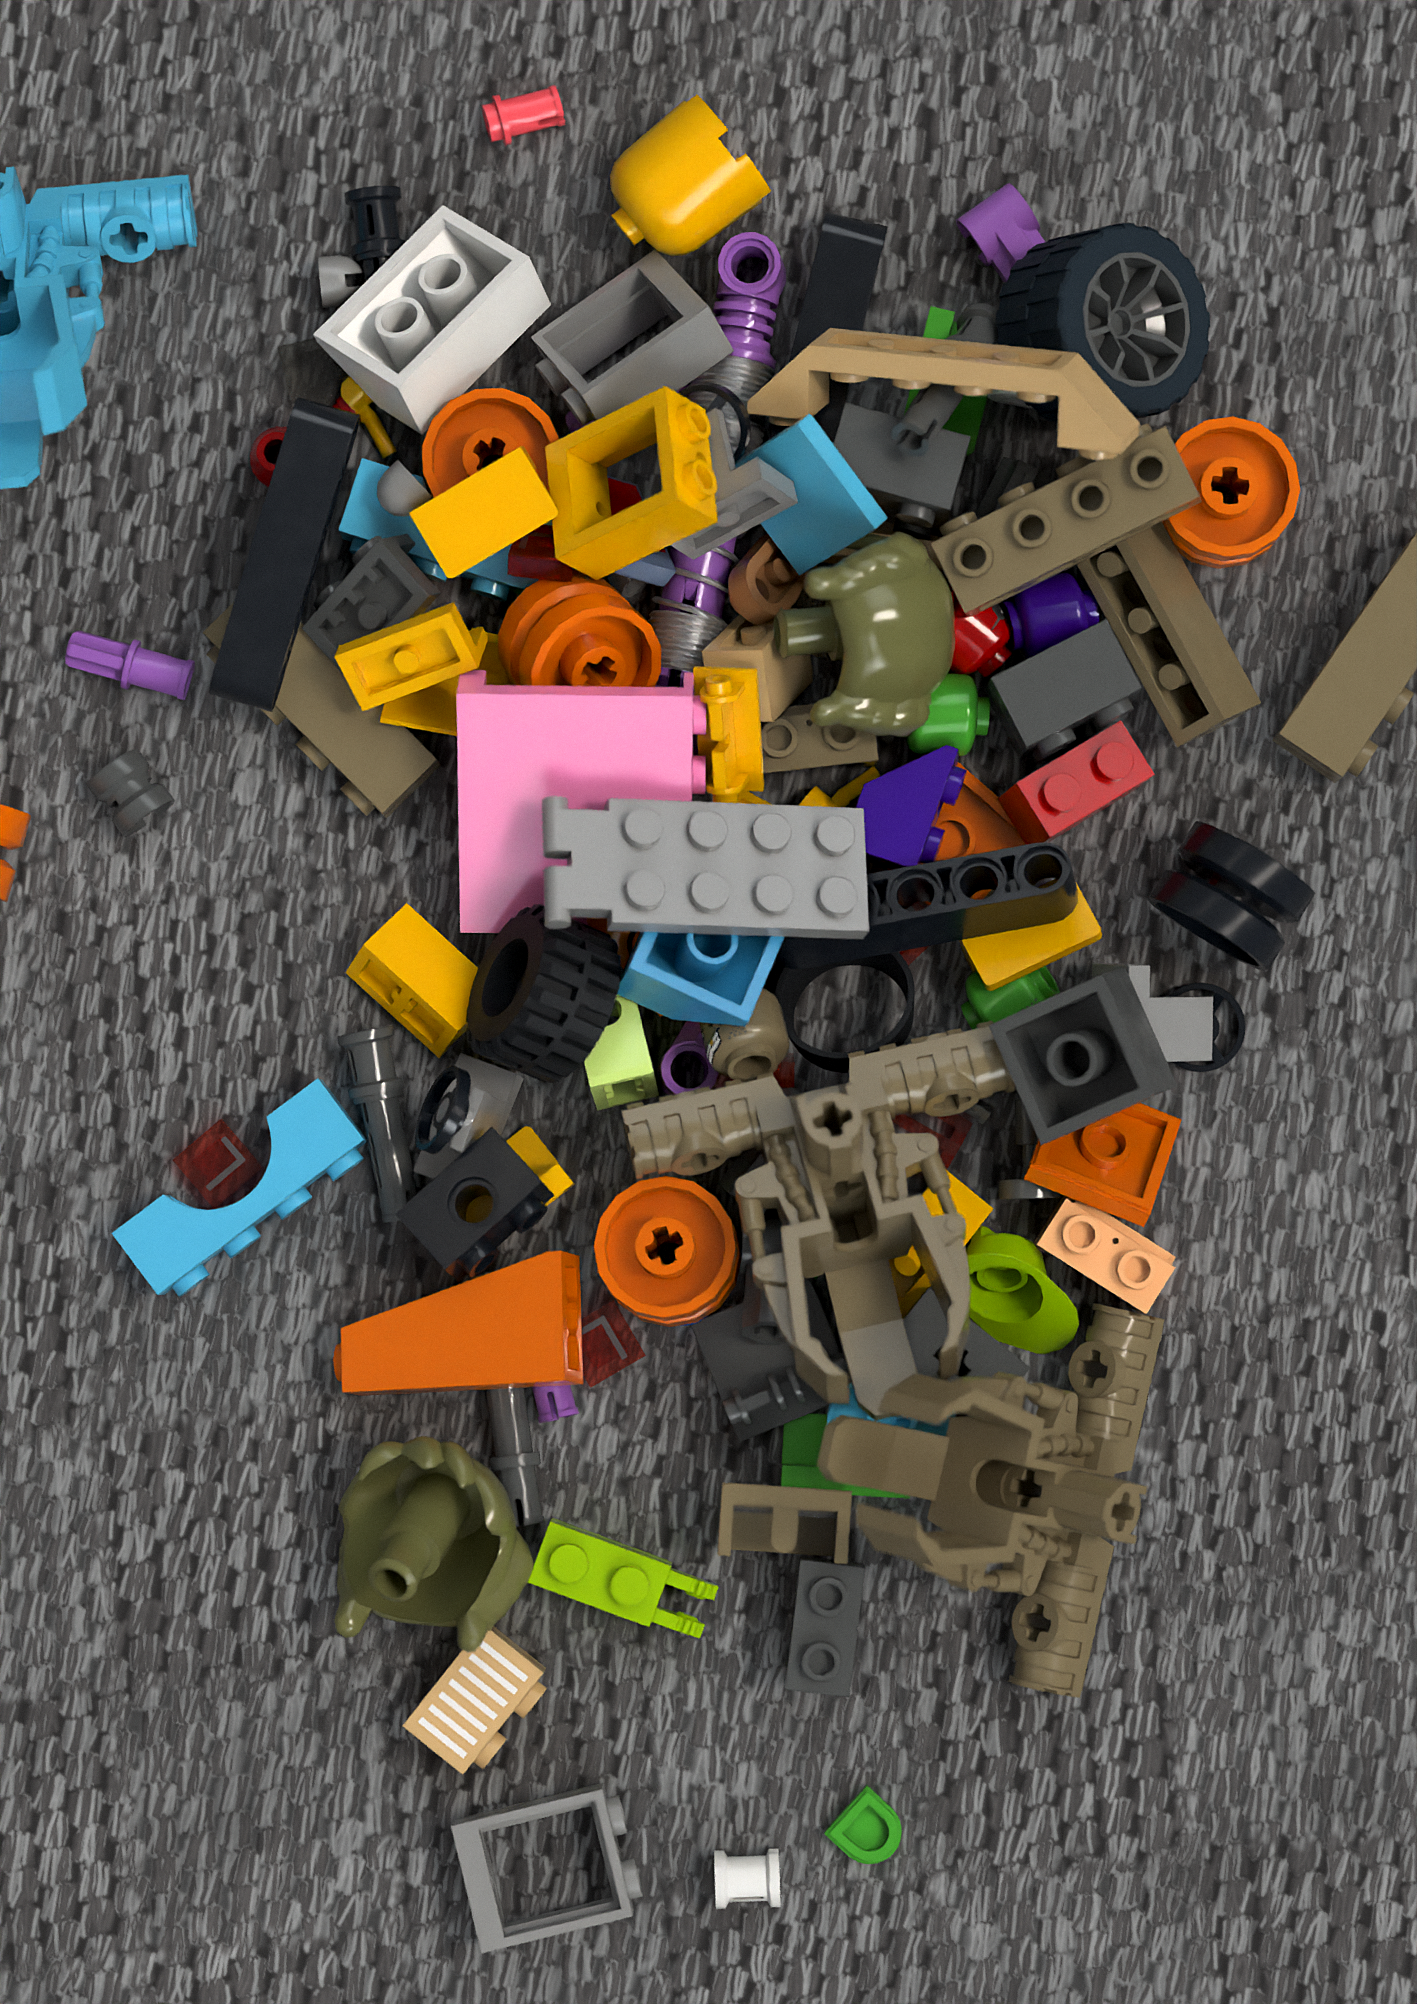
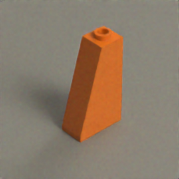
M548 1251L342 1327L341 1343L336 1345L333 1356L334 1372L337 1380L342 1382V1392L371 1396L583 1385L580 1256L564 1251Z

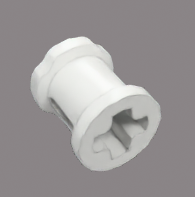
M778 1848L768 1849L766 1855L727 1857L724 1850H714L716 1909H726L729 1902L768 1901L770 1907H781Z

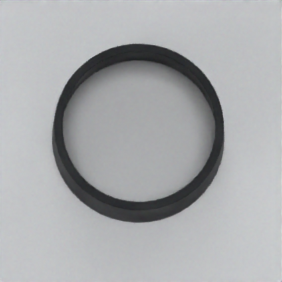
M899 952L807 969L791 970L784 967L775 989V996L782 1008L790 1041L806 1060L828 1071L849 1073L848 1054L862 1050L865 1054L880 1051V1046L895 1043L896 1047L902 1046L912 1028L915 997L914 980L907 962ZM841 966H867L887 974L898 984L906 999L905 1011L895 1028L877 1043L852 1052H828L814 1048L797 1037L794 1028L796 1004L804 989L822 973Z

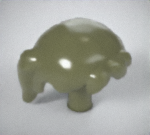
M896 532L889 537L867 534L845 547L854 549L856 552L850 554L847 558L835 564V566L821 567L807 573L804 581V590L810 597L826 600L825 607L783 610L780 607L774 618L775 645L777 651L784 659L787 656L829 653L832 661H843L837 689L829 697L817 701L812 706L810 719L816 725H843L851 727L856 731L867 732L877 736L894 735L905 737L923 726L928 720L930 714L929 706L932 703L931 694L941 685L952 665L955 650L953 598L945 577L936 564L928 557L926 547L921 541L901 532Z
M426 1436L416 1437L405 1443L384 1441L373 1447L362 1460L359 1471L347 1487L338 1509L343 1518L345 1529L339 1545V1562L337 1566V1594L340 1604L334 1617L336 1632L345 1638L356 1636L361 1631L368 1617L374 1613L384 1619L400 1623L436 1627L457 1626L458 1646L466 1652H475L482 1644L487 1632L493 1629L496 1622L504 1617L511 1606L519 1599L523 1587L528 1583L534 1566L528 1544L516 1530L514 1512L501 1481L490 1469L470 1457L468 1452L459 1444L451 1441L440 1443L434 1438Z

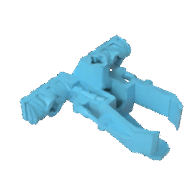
M6 167V173L0 172V489L27 487L40 474L43 436L64 430L87 406L81 369L90 357L96 331L105 326L102 304L99 298L103 277L100 256L109 255L120 262L135 263L150 256L156 247L157 250L175 249L177 245L187 244L189 247H197V222L189 175L182 174L158 178L37 188L30 204H26L15 167ZM80 285L81 291L86 295V297L69 298V287Z

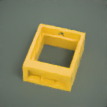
M663 386L545 446L549 494L559 510L557 517L552 519L555 558L595 580H599L717 523L715 499L717 481L712 471L709 445L711 426L706 415V409L670 388ZM658 442L663 491L611 516L607 467Z

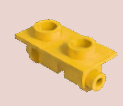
M694 666L695 695H700L702 702L706 703V735L697 734L698 756H706L705 790L712 794L713 802L736 803L738 801V793L741 791L763 792L764 772L758 668Z

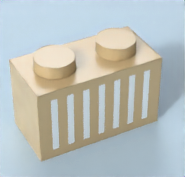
M494 1626L492 1630L487 1632L482 1644L475 1652L462 1650L408 1717L403 1727L462 1775L473 1762L481 1769H484L507 1740L498 1732L500 1727L513 1711L521 1718H524L547 1688L538 1681L546 1667Z

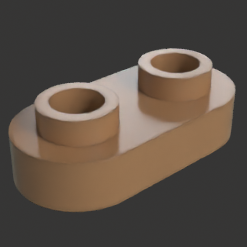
M767 533L757 540L730 572L728 579L730 603L734 610L749 622L757 625L766 624L775 618L780 607L783 610L790 609L805 591L804 581L807 573L817 569L818 565L799 576Z

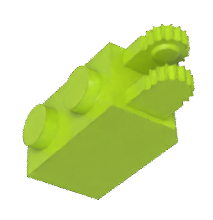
M552 1518L549 1522L528 1580L530 1584L644 1626L650 1627L651 1622L697 1638L701 1637L705 1626L704 1623H701L696 1617L687 1613L674 1612L657 1606L664 1586L668 1584L684 1590L686 1594L702 1600H714L719 1587L701 1578L671 1568L672 1562L555 1518Z

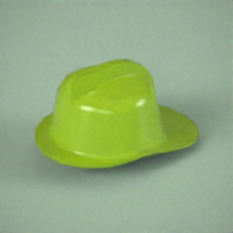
M986 1226L979 1227L972 1236L970 1244L965 1249L970 1279V1318L999 1342L1036 1354H1047L1063 1349L1076 1335L1079 1326L1077 1309L1069 1297L1047 1277L1041 1251L1032 1241L1022 1236L1009 1233H995Z

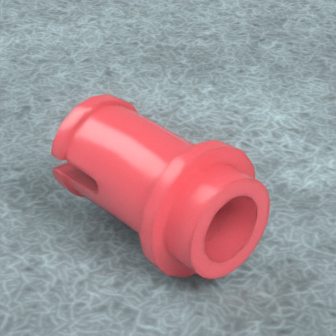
M555 85L501 100L499 94L492 96V103L481 106L485 127L491 143L502 140L504 145H509L512 143L511 137L557 125L559 127L565 125L562 103Z

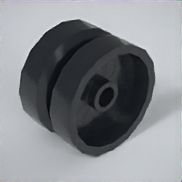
M1196 821L1177 851L1187 867L1203 879L1178 869L1166 870L1147 900L1169 919L1220 951L1253 968L1266 972L1270 969L1285 941L1279 930L1260 914L1282 923H1296L1300 920L1316 893L1297 875L1262 850L1210 824Z

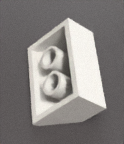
M442 205L313 335L317 343L379 408L423 435L428 430L432 419L447 403L461 396L544 313L551 303L529 256Z

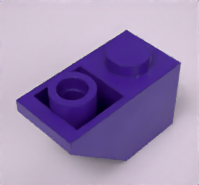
M945 745L864 784L856 808H864L866 861L891 870L935 862L945 834L944 829L935 827L943 803L955 806L967 771L956 767L959 761V749Z

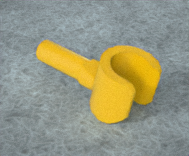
M349 376L341 385V396L360 415L361 422H364L384 459L397 452L378 415L369 406L373 400Z
M871 767L839 789L832 798L815 786L801 801L799 806L845 807L850 804L851 800L861 794L865 783L881 775L875 767Z

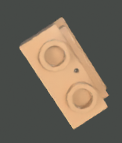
M1063 1196L1034 1241L1038 1249L1043 1252H1049L1129 1303V1307L1141 1314H1147L1175 1269L1172 1266L1176 1258L1174 1255L1106 1212L1067 1196Z

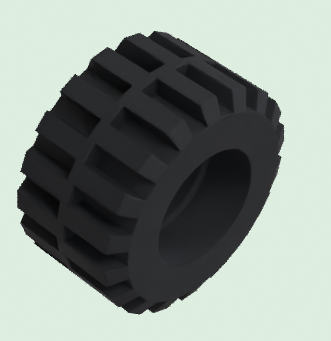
M534 904L531 908L526 907L519 911L515 918H511L493 940L481 961L472 985L467 1008L466 1022H468L466 1032L473 1051L480 1056L545 1083H556L563 1076L567 1078L571 1075L579 1064L583 1063L589 1056L611 1016L619 988V973L621 969V957L618 955L616 941L611 939V935L572 918L571 926L567 928H548L545 926L543 905Z

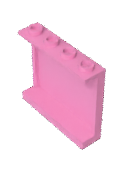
M471 670L459 675L457 688L460 933H499L504 925L511 918H515L522 909L526 907L531 908L534 904L544 906L543 870L550 866H567V859H550L543 856V798L549 796L565 797L568 799V809L604 810V806L609 798L693 801V794H705L706 756L693 755V734L706 735V703L700 700V695H693V673L684 672L683 687L486 685V670ZM571 917L574 920H577L583 924L590 926L586 922L587 917Z

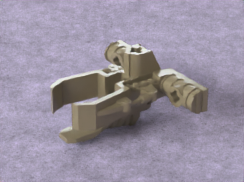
M993 1021L977 1024V1029L962 1032V1029L958 1028L927 1037L911 1039L912 1044L896 1047L895 1043L880 1046V1051L865 1054L863 1050L848 1054L849 1082L786 1097L773 1073L767 1072L756 1075L757 1080L742 1083L741 1079L725 1082V1087L714 1090H710L709 1086L694 1089V1091L659 1097L658 1103L645 1106L643 1102L626 1105L627 1110L621 1111L625 1141L636 1179L643 1178V1174L655 1171L658 1174L670 1171L679 1175L702 1174L721 1166L727 1158L741 1155V1151L754 1148L756 1151L761 1150L765 1165L740 1176L735 1183L736 1201L739 1204L742 1227L745 1235L750 1240L753 1258V1281L759 1289L764 1290L769 1309L779 1331L794 1352L796 1373L827 1403L848 1405L850 1376L858 1407L875 1421L898 1416L878 1411L887 1390L910 1376L918 1374L903 1323L888 1260L906 1256L913 1245L948 1321V1336L940 1352V1380H946L958 1372L969 1334L970 1279L967 1255L963 1243L966 1236V1221L957 1212L948 1190L951 1187L950 1179L939 1154V1142L930 1133H895L892 1120L895 1119L896 1115L905 1113L915 1115L925 1112L934 1117L951 1116L971 1108L979 1099L992 1097L995 1092L1004 1090L1007 1093L1014 1092L1015 1084L989 1028ZM922 1171L929 1189L933 1194H937L944 1214L931 1216L922 1194L908 1197L906 1178ZM763 1208H777L783 1225L781 1227L782 1252L765 1256L762 1234L765 1232ZM803 1275L806 1279L825 1275L849 1375L831 1363L819 1341L810 1337Z
M1093 1303L1092 1310H1095L1092 1326L1088 1325L1085 1341L1087 1342L1081 1344L1074 1351L1069 1362L1068 1376L1071 1386L1075 1391L1051 1387L1044 1383L1030 1384L1022 1376L1005 1372H997L993 1377H961L950 1382L914 1374L886 1391L878 1411L934 1425H939L952 1413L962 1412L969 1416L950 1417L946 1436L882 1422L839 1415L825 1426L817 1465L826 1480L931 1500L927 1520L945 1531L923 1532L917 1518L857 1503L856 1524L875 1550L909 1559L920 1569L947 1579L951 1586L972 1592L978 1591L980 1587H987L993 1592H1013L1026 1596L1016 1605L1012 1615L1011 1628L1014 1638L1018 1643L1013 1658L1016 1660L1013 1675L1010 1674L1008 1682L1034 1690L1080 1698L1084 1687L1088 1660H1090L1096 1624H1098L1101 1611V1601L1108 1579L1107 1574L1115 1546L1103 1538L1130 1544L1136 1543L1137 1536L1131 1533L1136 1527L1140 1516V1494L1146 1495L1148 1486L1114 1477V1475L1130 1471L1133 1467L1135 1449L1141 1432V1422L1147 1405L1148 1391L1152 1382V1373L1156 1365V1355L1159 1342H1161L1165 1320ZM1025 1396H1027L1031 1403L1039 1406L1036 1415L1022 1410ZM988 1563H1003V1569H994L985 1574Z

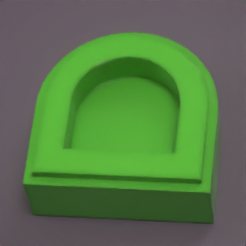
M866 1784L827 1827L824 1834L851 1859L864 1864H876L886 1860L896 1851L901 1840L902 1829L895 1810Z

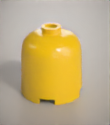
M697 94L687 102L683 100L626 149L614 162L610 174V185L620 209L611 216L634 246L642 239H645L660 253L669 256L687 255L700 248L762 203L761 199L771 192L765 179L746 153L740 158L734 159L722 144L719 137L727 132L728 129Z

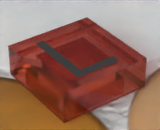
M542 525L511 544L508 554L507 575L559 582L572 581L575 569L555 558L553 526Z
M224 1119L216 1122L173 1159L174 1163L214 1209L218 1208L264 1168Z
M614 1300L581 1319L583 1376L590 1388L646 1356Z

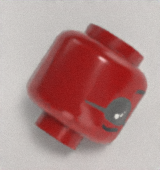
M950 584L949 588L953 598L955 613V650L949 672L951 674L969 675L978 670L983 677H986L998 669L1012 654V651L1006 645L1013 635L1008 613L998 603L972 617H968L964 613Z

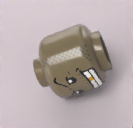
M762 988L746 1026L699 1022L706 1055L713 1070L733 1080L741 1079V1082L744 1083L757 1080L756 1075L767 1072L773 1073L788 1054L790 1040L782 1008L776 996L766 989Z

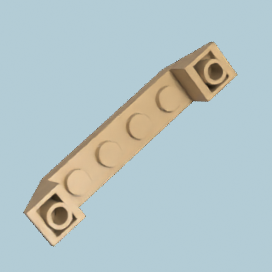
M829 328L809 344L747 401L748 414L769 416V422L772 424L791 426L809 413L814 416L829 403L830 372V378L838 382L855 383L866 381L869 379V376L892 379V385L903 389H921L930 386L931 383L954 385L955 392L970 396L990 394L993 392V389L1017 392L1018 399L1028 402H1047L1059 396L1058 447L1078 449V454L1088 459L1103 460L1114 458L1118 453L1121 454L1139 436V422L1079 353Z

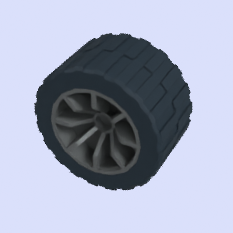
M1119 223L1049 239L1048 242L1035 245L1027 251L1026 256L1017 260L1010 270L1007 282L1003 283L999 295L1000 305L999 310L996 311L995 325L998 327L997 345L1079 353L1129 412L1138 419L1158 415L1170 410L1171 405L1181 402L1189 394V389L1193 383H1197L1203 371L1202 364L1204 358L1207 357L1209 349L1208 330L1210 328V312H1207L1206 294L1203 284L1199 282L1196 276V269L1189 258L1181 253L1176 243L1169 237H1163L1159 234L1158 230L1151 227H1139L1134 223ZM1059 396L1047 402L1024 401L1027 406L1033 407L1042 418L1049 422H1058Z

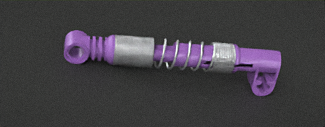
M745 232L730 238L722 247L718 257V271L720 275L716 297L722 301L715 302L713 312L718 315L715 318L734 352L695 378L690 384L709 382L724 386L742 401L746 410L747 401L766 385L775 374L776 361L770 354L771 345L764 340H770L773 336L774 329L768 325L775 323L776 313L770 309L778 307L779 297L786 284V269L776 245L767 236L756 232ZM759 257L769 263L768 271L760 281L744 283L736 278L739 265L746 259ZM697 391L689 394L688 398L702 408L708 409L717 394ZM726 402L722 412L732 453L734 454L740 441V423L733 407ZM748 414L751 424V436L748 447L742 457L761 446L760 444L763 442L761 438H763V431L765 430L764 425L767 423L765 419L768 416ZM747 531L694 560L674 547H670L669 556L674 564L676 573L663 587L662 597L655 596L652 598L655 603L660 604L659 610L652 611L649 614L650 619L648 620L661 645V673L655 687H676L677 677H680V687H683L684 672L693 673L694 666L704 667L702 650L728 626L722 620L724 604L730 602L729 597L726 598V593L729 590V575L739 562V559L734 555L736 539L745 536ZM693 734V755L697 756V734Z

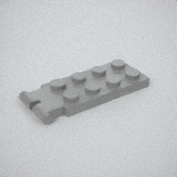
M549 796L542 799L543 856L550 859H567V866H550L543 870L545 926L548 928H567L571 926V917L607 918V931L864 939L869 932L864 808L609 798L604 806V810L568 809V799L562 796Z

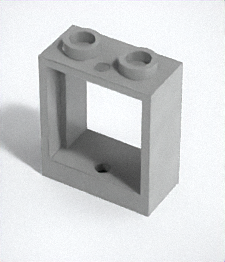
M656 250L650 252L531 336L544 358L535 365L552 392L556 396L561 394L567 407L582 426L591 420L594 422L663 386L677 392L734 352L709 306ZM665 316L672 320L674 324L589 384L582 377L584 373Z
M604 1783L454 1819L451 1825L481 1953L632 1917L634 1912L632 1899L643 1897L635 1859L622 1860L617 1839L618 1835L628 1833L620 1797L617 1795L607 1798ZM591 1806L613 1897L506 1923L484 1832Z

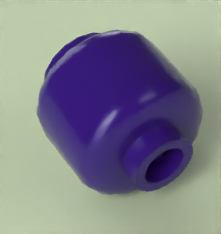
M1069 573L1056 574L1010 597V601L1002 602L1001 605L1007 611L1013 635L1008 644L1012 651L1021 650L1027 659L1099 623L1098 606L1091 589L1081 591L1078 582Z

